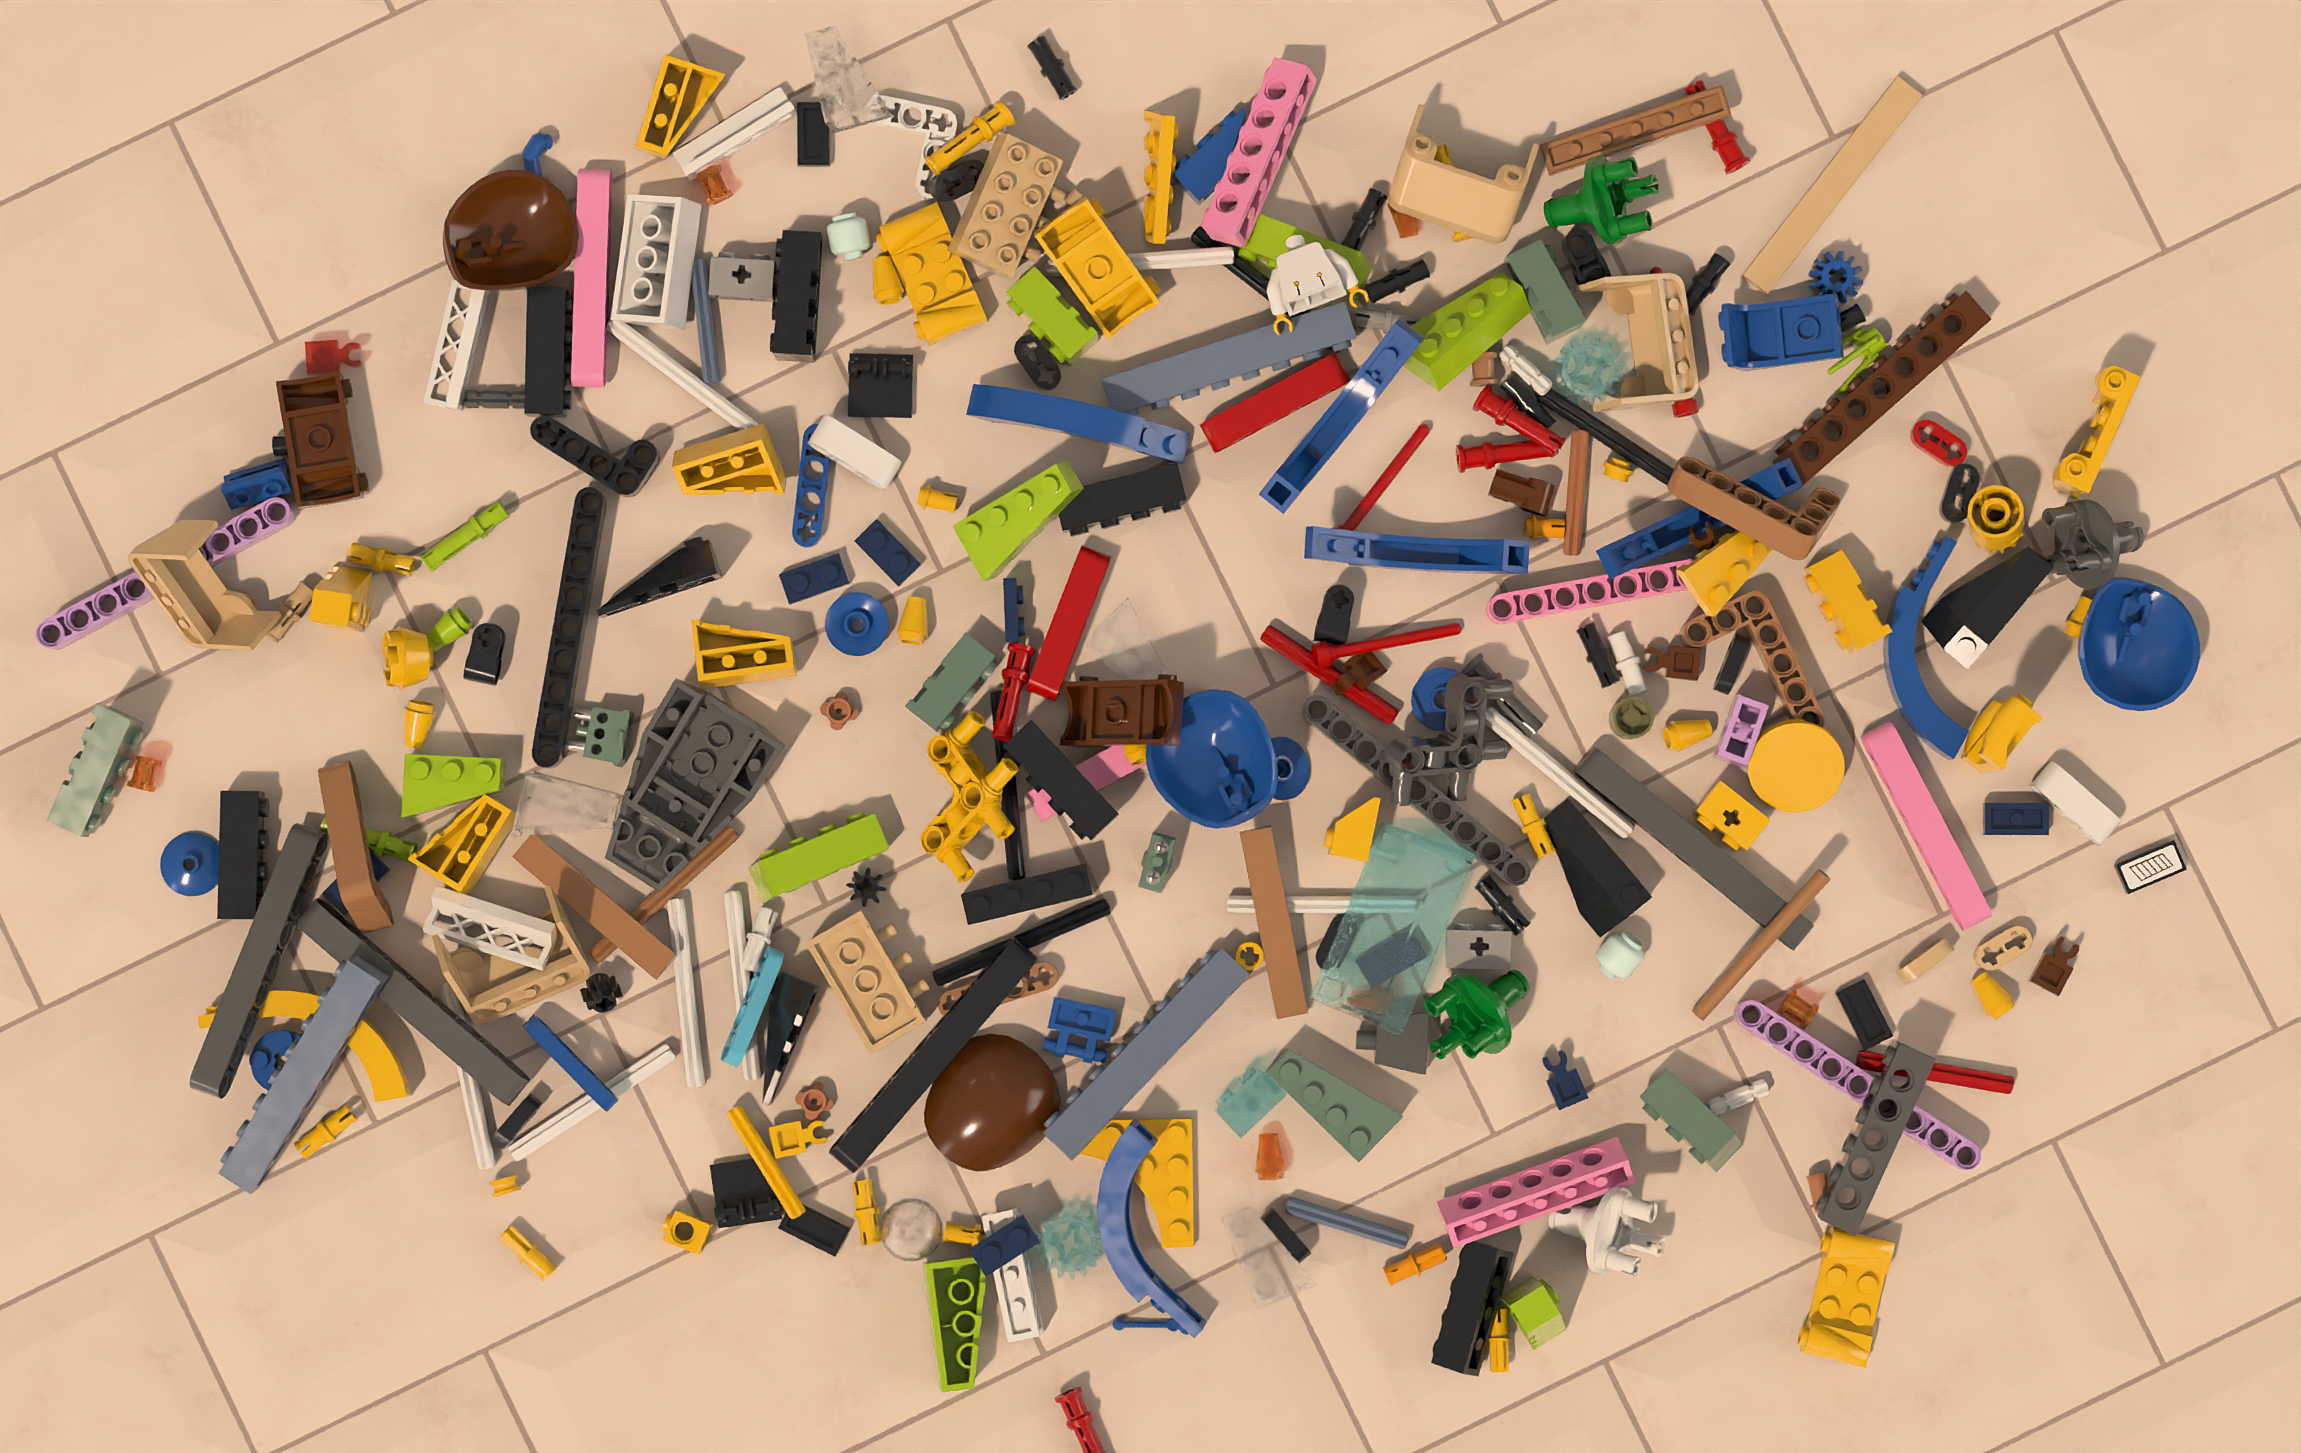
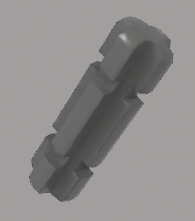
M467 390L464 394V404L467 408H479V406H482L483 408L509 409V406H512L514 409H524V391L509 393L508 391L483 390L482 393H479L478 390Z

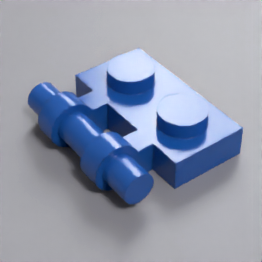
M1054 997L1047 1028L1058 1030L1060 1033L1058 1040L1045 1037L1043 1050L1055 1052V1056L1064 1058V1055L1082 1058L1085 1063L1092 1064L1093 1061L1105 1063L1108 1051L1096 1049L1097 1039L1110 1042L1117 1010ZM1069 1033L1088 1037L1086 1046L1069 1043Z

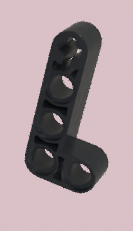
M537 417L530 427L532 438L541 446L626 498L639 494L660 460L658 449L647 440L635 441L620 461L552 417ZM551 424V431L561 437L558 443L546 435L541 439L543 434L539 431L542 426L548 427ZM572 440L579 441L581 450L578 455L567 456L565 452L566 445ZM648 447L651 449L652 457L649 462H637L636 453L640 448ZM604 457L608 461V467L603 473L593 472L592 464L596 458ZM625 474H631L635 478V484L629 490H622L619 487V480Z

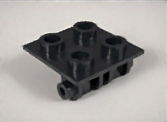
M849 353L848 417L912 418L913 355Z
M754 1159L710 1165L716 1206L714 1207V1212L719 1228L782 1219L780 1201Z

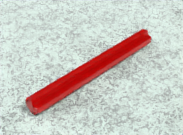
M1272 625L1267 626L1260 637L1263 643L1328 686L1337 682L1338 678L1344 674L1332 665L1317 669L1310 650ZM1356 683L1342 694L1388 725L1393 723L1399 713L1396 707L1367 688L1361 690Z
M1860 1050L1856 1056V1066L1863 1070L1882 1073L1885 1064L1882 1063L1884 1054ZM1940 1063L1933 1064L1927 1081L2003 1094H2011L2014 1087V1077L2010 1075ZM1902 1069L1893 1073V1075L1908 1077L1907 1072Z

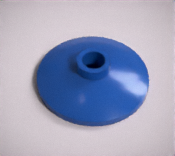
M854 592L841 596L834 601L826 614L825 630L829 641L837 650L850 656H864L874 652L882 645L888 634L889 620L885 608L876 598L865 593ZM856 619L863 621L864 626L860 631L852 629V622Z
M1287 737L1271 738L1278 768V785L1273 799L1290 800L1300 795L1308 783L1310 774L1308 758L1302 747L1294 740Z
M185 833L175 837L167 844L161 856L160 869L164 881L173 891L184 896H200L210 892L218 884L219 846L213 839L200 833ZM189 858L195 861V868L191 871L185 868V861Z

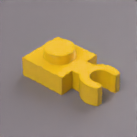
M800 1120L767 1127L774 1159L807 1152L806 1142L815 1145L826 1143V1137L815 1138L813 1136V1129L824 1125L823 1121L813 1120L807 1124L806 1128L801 1127Z

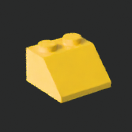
M1372 798L1335 822L1333 828L1328 827L1326 829L1323 847L1329 848L1327 855L1368 862L1381 798Z

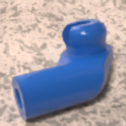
M539 132L532 135L522 152L525 171L542 176L539 157L543 151H548L553 146V140L549 134Z

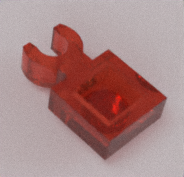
M338 340L305 342L307 374L316 375L334 371L341 372V363H345L352 368L361 367V360L352 361L349 358L350 352L361 349V345L351 342L342 349H339Z

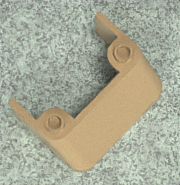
M1418 104L1388 193L1389 205L1400 213L1489 243L1497 244L1505 241L1515 220L1540 144L1533 143L1525 167L1515 164L1503 165L1497 171L1495 180L1434 160L1437 151L1435 141L1430 136L1416 131L1424 109V105Z
M1659 273L1603 277L1576 286V293L1603 291L1607 309L1615 315L1628 316L1636 372L1635 377L1625 378L1620 382L1617 389L1618 399L1593 406V412L1637 409L1683 401L1696 395L1699 382L1686 291L1683 280L1677 274Z
M181 520L137 545L128 555L129 563L180 635L194 647L253 651L282 617L279 611L257 610L253 599L245 592L228 591L202 555L199 548L219 526L216 520Z
M550 885L544 887L551 909L541 913L538 918L556 924L557 941L543 971L492 954L481 957L478 950L470 947H460L449 952L438 934L432 936L442 973L473 1022L477 1024L491 1023L579 985L589 977L590 969L568 915ZM532 944L524 947L523 950L527 956L539 959L544 947Z

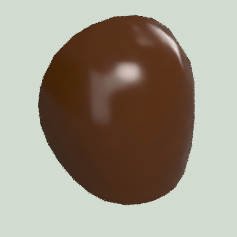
M523 170L495 172L471 185L449 210L443 230L445 260L453 278L460 285L470 289L515 291L533 288L555 278L571 264L578 246L577 219L562 191L548 179Z
M991 1033L973 1037L931 1085L924 1110V1124L929 1138L946 1158L962 1168L972 1171H989L1005 1166L1030 1152L1046 1137L1044 1132L1047 1128L1044 1126V1123L1056 1111L1059 1112L1061 1098L1057 1080L1039 1054L1023 1042L1010 1036Z

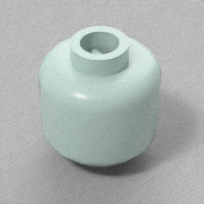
M857 213L833 217V223L827 226L831 252L837 256L843 255L844 261L862 258V251L867 250L871 246L866 220L862 217H857Z
M1627 931L1610 934L1596 952L1597 959L1601 964L1598 967L1599 970L1610 979H1614L1616 976L1623 979L1630 977L1644 959V954L1641 950L1643 944Z

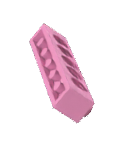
M1274 57L1271 66L1265 71L1262 87L1259 94L1252 101L1251 112L1246 123L1240 129L1236 147L1228 156L1224 175L1216 184L1215 195L1211 205L1203 214L1201 226L1211 239L1242 248L1246 247L1317 82V78L1308 65ZM1273 121L1270 125L1266 126L1268 122ZM1261 149L1258 153L1253 155V153L1256 150ZM1248 177L1245 182L1241 183L1244 178ZM1236 205L1233 210L1229 211L1232 206Z
M1618 1137L1436 1202L1453 1248L1601 1196L1606 1194L1612 1187H1626L1634 1184L1635 1181L1628 1158Z

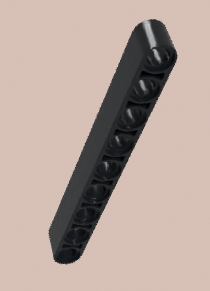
M593 487L581 489L576 494L532 746L534 762L538 766L547 769L559 766L564 758L565 742L568 736L607 507L605 496ZM590 494L597 495L599 499L597 508L592 511L585 510L583 507L584 498ZM583 526H591L593 529V537L588 542H580L577 533ZM578 557H585L588 561L587 570L581 574L574 573L572 569L573 561ZM579 588L583 594L581 602L577 605H570L567 601L568 592L571 589ZM567 620H574L577 624L576 633L570 637L564 636L561 630L562 624ZM562 651H568L572 656L571 664L566 668H560L556 663V657ZM562 682L566 686V694L562 699L555 700L551 695V688L555 683ZM551 714H558L561 719V725L555 731H549L545 725L546 718ZM546 745H552L556 751L555 758L549 763H544L540 757V751Z
M1012 937L837 1139L828 1153L850 1172H856L1032 968L1038 957L1016 938Z

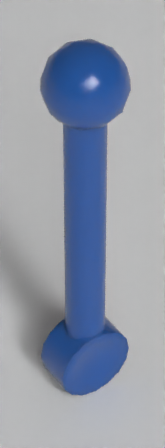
M1116 1318L1112 1324L1113 1328L1117 1331L1124 1328H1168L1173 1332L1178 1330L1173 1323V1318L1169 1319L1168 1322L1124 1321L1121 1318Z

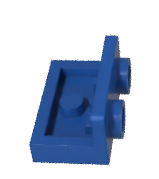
M285 458L223 476L224 483L221 484V491L230 510L292 492L289 467Z

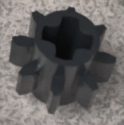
M867 867L863 876L854 871L853 875L856 881L846 884L847 887L854 888L855 894L851 896L850 900H855L858 897L862 898L863 907L867 906L868 899H873L874 902L880 903L876 895L879 891H887V888L879 886L878 883L883 875L879 874L875 878L870 876L871 869ZM865 878H870V884L875 885V890L869 891L868 896L865 897L863 896V891L858 890V884L864 883Z
M596 973L586 980L587 988L580 989L583 1002H586L588 1010L594 1008L599 1013L611 1011L617 1006L616 998L623 996L615 976L609 977L604 973Z

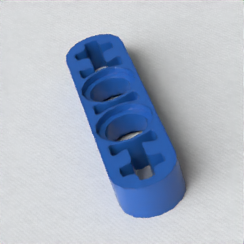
M818 424L809 426L803 435L792 536L795 542L804 548H811L817 545L822 536L831 460L827 456L825 458L816 455L806 456L808 450L814 453V448L808 444V441ZM812 461H817L823 466V474L817 479H811L805 473L806 466ZM815 493L818 495L820 503L815 510L809 511L803 508L801 501L805 494ZM800 513L809 517L819 515L817 522L811 519L810 528L816 532L815 537H810L809 542H804L803 537L798 535V531L804 530L806 519L799 520Z
M533 1014L523 1024V1028L602 1109L608 1112L619 1101L616 1095L538 1016Z

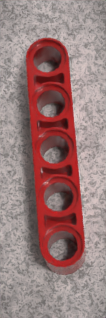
M1335 352L1213 416L1199 426L1213 452L1218 453L1349 383L1351 378L1339 355Z
M1081 545L1029 678L1026 691L1054 702L1056 701L1112 556Z

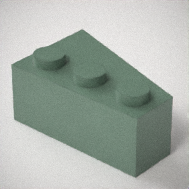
M1541 239L1505 257L1504 261L1514 281L1521 285L1532 310L1530 313L1546 345L1582 327L1586 321L1585 315L1578 301H1575L1572 296L1570 285L1564 273H1559L1554 264L1556 257L1549 244L1544 245Z
M965 633L942 660L933 675L928 677L923 683V687L914 699H910L905 707L937 733L941 728L947 731L958 717L954 711L961 703L966 706L977 693V690L973 687L981 678L986 681L997 668V665L993 663L997 657Z
M1667 1069L1640 1095V1098L1645 1103L1642 1109L1654 1121H1657L1660 1117L1668 1125L1665 1131L1678 1143L1683 1140L1691 1147L1688 1152L1700 1164L1706 1162L1716 1172L1743 1146L1737 1134Z

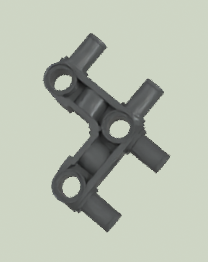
M1463 673L1455 674L1450 678L1446 686L1444 707L1446 708L1445 729L1441 734H1438L1437 738L1420 739L1417 736L1395 739L1385 749V760L1390 764L1389 772L1393 777L1391 803L1397 806L1411 805L1413 778L1416 776L1449 774L1448 798L1452 801L1467 800L1468 777L1473 769L1483 760L1506 759L1508 748L1505 741H1483L1487 701L1489 699L1511 698L1514 692L1511 680H1486L1481 676L1469 677Z

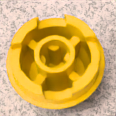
M400 626L396 630H387V633L383 634L382 654H385L386 670H383L386 686H395L402 690L427 680L429 668L433 666V650L428 645L426 635Z

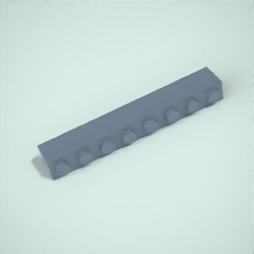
M1343 301L1290 318L1294 323V329L1291 333L1289 324L1286 321H1280L1278 327L1281 335L1275 333L1274 324L1103 378L1101 380L1110 409L1137 416L1139 415L1138 409L1150 405L1151 410H1156L1170 405L1168 400L1170 398L1181 396L1182 401L1199 396V389L1211 386L1212 391L1230 386L1229 380L1239 376L1242 377L1243 381L1261 376L1259 370L1272 366L1274 372L1290 367V360L1302 357L1303 361L1306 362L1321 357L1320 350L1333 347L1334 352L1352 347L1351 341L1357 338L1346 303Z
M1223 948L1217 953L1212 949L1200 961L1203 968L1195 976L1190 972L1177 985L1181 989L1173 999L1169 996L1165 997L1155 1008L1158 1014L1153 1020L1149 1022L1147 1019H1144L1133 1031L1136 1037L1128 1045L1122 1042L1113 1051L1111 1056L1114 1060L1106 1068L1100 1065L1090 1075L1088 1079L1092 1083L1084 1091L1078 1088L1067 1099L1066 1102L1070 1106L1062 1114L1056 1111L1044 1123V1126L1047 1128L1044 1135L1069 1160L1073 1161L1249 978L1250 974Z
M357 955L348 961L343 960L333 974L337 978L331 988L327 986L317 1000L320 1007L316 1014L311 1013L301 1026V1030L304 1033L299 1042L294 1040L284 1055L288 1058L283 1068L278 1066L268 1081V1083L272 1084L267 1094L262 1093L252 1107L256 1111L250 1121L246 1119L236 1133L239 1140L235 1147L229 1146L220 1160L224 1165L218 1174L249 1194H252L262 1185L389 977Z

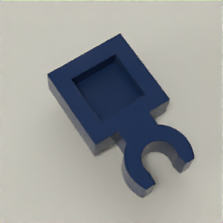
M1559 1050L1557 1051L1560 1056V1063L1558 1065L1552 1066L1547 1056L1542 1057V1063L1554 1075L1553 1078L1546 1080V1083L1558 1110H1562L1589 1097L1577 1069L1566 1070L1567 1056L1564 1051Z

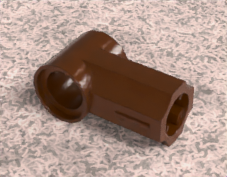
M1496 469L1488 496L1518 505L1520 509L1526 512L1546 517L1556 486L1540 479L1531 477L1526 479Z

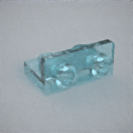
M1261 1066L1257 1070L1250 1067L1238 1079L1242 1084L1234 1092L1228 1088L1215 1101L1218 1107L1214 1111L1240 1138L1287 1095Z

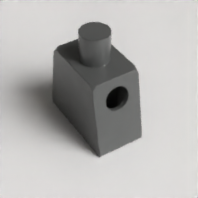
M1429 1013L1376 1018L1375 1031H1356V1049L1374 1050L1375 1064L1426 1075Z

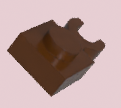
M1669 645L1667 654H1663L1657 648L1645 650V654L1656 656L1657 663L1654 666L1645 665L1643 667L1644 671L1656 672L1664 668L1666 669L1665 678L1698 681L1701 649Z
M2058 936L2053 942V956L2043 953L2029 979V982L2055 996L2060 995L2074 969L2067 965L2066 962L2068 959L2075 957L2079 951V945L2073 944L2069 952H2063L2061 944L2065 938L2062 936Z

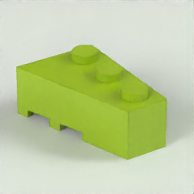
M1035 266L1006 291L1007 296L1010 298L1006 302L1007 305L1018 317L1023 313L1031 323L1027 327L1039 340L1043 337L1046 338L1052 345L1048 350L1059 363L1066 361L1071 366L1099 341L1098 332L1083 321L1079 316V312L1065 301L1060 292Z
M405 754L401 818L408 819L456 804L476 800L484 794L490 796L504 792L506 760L501 758Z

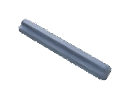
M694 259L692 287L703 381L706 384H717L721 381L712 300L708 295V266L706 259Z
M1289 1197L1285 1207V1212L1289 1215L1399 1249H1405L1409 1239L1407 1232L1294 1197Z

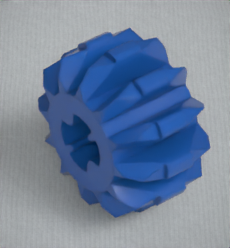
M1828 251L1824 254V261L1817 258L1813 262L1818 270H1810L1808 276L1818 280L1812 282L1809 287L1810 289L1820 287L1821 291L1817 296L1838 294L1839 302L1845 304L1847 302V294L1851 297H1855L1858 294L1853 286H1861L1863 284L1861 278L1854 277V275L1862 271L1861 266L1851 268L1850 265L1854 262L1855 257L1850 256L1845 262L1843 261L1844 252L1838 251L1834 260L1833 255ZM1839 272L1842 275L1839 280L1843 282L1831 283L1829 279L1832 275H1829V273Z

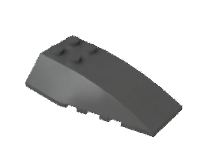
M677 678L672 683L642 734L629 783L622 799L619 816L616 819L605 859L658 892L754 799L785 747L779 739L758 722L711 693Z

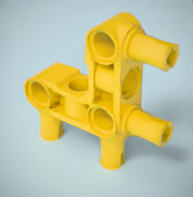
M970 711L955 728L948 729L943 735L931 738L927 747L929 759L932 761L937 772L944 775L951 785L954 796L952 797V803L941 815H936L922 832L921 846L926 853L934 854L939 862L945 863L958 882L961 881V883L968 881L975 874L974 869L962 854V849L986 823L992 829L997 839L1009 837L1015 829L1001 810L1002 788L1019 769L1011 759L1003 758L990 773L971 748L969 742L986 724L984 718L975 711Z

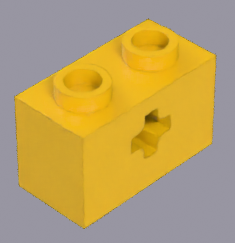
M1721 780L1713 785L1693 811L1699 816L1696 819L1699 824L1710 832L1714 828L1724 835L1721 841L1734 851H1737L1739 848L1743 851L1748 850L1771 821ZM1734 811L1736 813L1734 820L1737 823L1726 826L1724 824L1726 817L1722 814Z

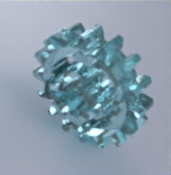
M1583 336L1582 344H1578L1575 339H1572L1570 341L1572 349L1569 350L1566 347H1562L1560 352L1564 358H1556L1554 361L1555 364L1561 366L1560 369L1553 372V376L1561 377L1562 379L1556 385L1557 388L1566 387L1567 392L1564 397L1569 398L1572 394L1575 395L1576 404L1578 405L1583 398H1587L1589 406L1594 404V397H1598L1601 402H1604L1606 400L1604 392L1606 391L1613 395L1616 389L1611 384L1620 383L1622 380L1621 377L1615 375L1616 372L1623 369V365L1615 364L1614 362L1620 356L1619 352L1610 354L1609 350L1612 344L1609 342L1602 347L1600 345V337H1597L1593 343H1589L1588 336ZM1586 350L1595 351L1602 356L1599 358L1590 356ZM1573 356L1576 365L1574 371L1567 374V365ZM1584 363L1588 367H1595L1600 364L1592 373L1593 378L1588 374L1576 377L1584 368ZM1609 367V376L1603 386L1600 376L1602 370ZM1577 383L1586 385L1590 391L1580 390L1574 385Z
M1064 1209L1063 1217L1060 1218L1057 1213L1053 1212L1052 1223L1046 1220L1042 1221V1225L1046 1229L1045 1232H1036L1037 1237L1042 1239V1243L1035 1245V1249L1043 1250V1254L1039 1256L1038 1261L1047 1260L1049 1262L1046 1268L1048 1272L1054 1267L1057 1268V1277L1059 1278L1062 1277L1064 1271L1069 1272L1071 1279H1074L1075 1271L1077 1270L1085 1276L1087 1274L1085 1266L1089 1264L1095 1268L1097 1263L1093 1259L1094 1255L1102 1256L1103 1254L1100 1249L1096 1248L1097 1245L1102 1244L1101 1238L1095 1235L1099 1232V1226H1090L1093 1219L1092 1216L1087 1217L1085 1220L1081 1219V1210H1077L1075 1216H1070L1069 1210ZM1070 1222L1067 1230L1061 1233L1051 1232L1056 1226ZM1081 1226L1088 1232L1091 1244L1082 1240L1079 1234ZM1074 1229V1242L1079 1244L1078 1248H1072L1068 1252L1067 1257L1064 1258L1065 1245L1061 1244L1060 1241L1061 1239L1067 1240ZM1048 1244L1055 1246L1060 1254L1058 1262L1051 1256ZM1078 1254L1087 1256L1080 1263L1069 1265L1070 1259Z

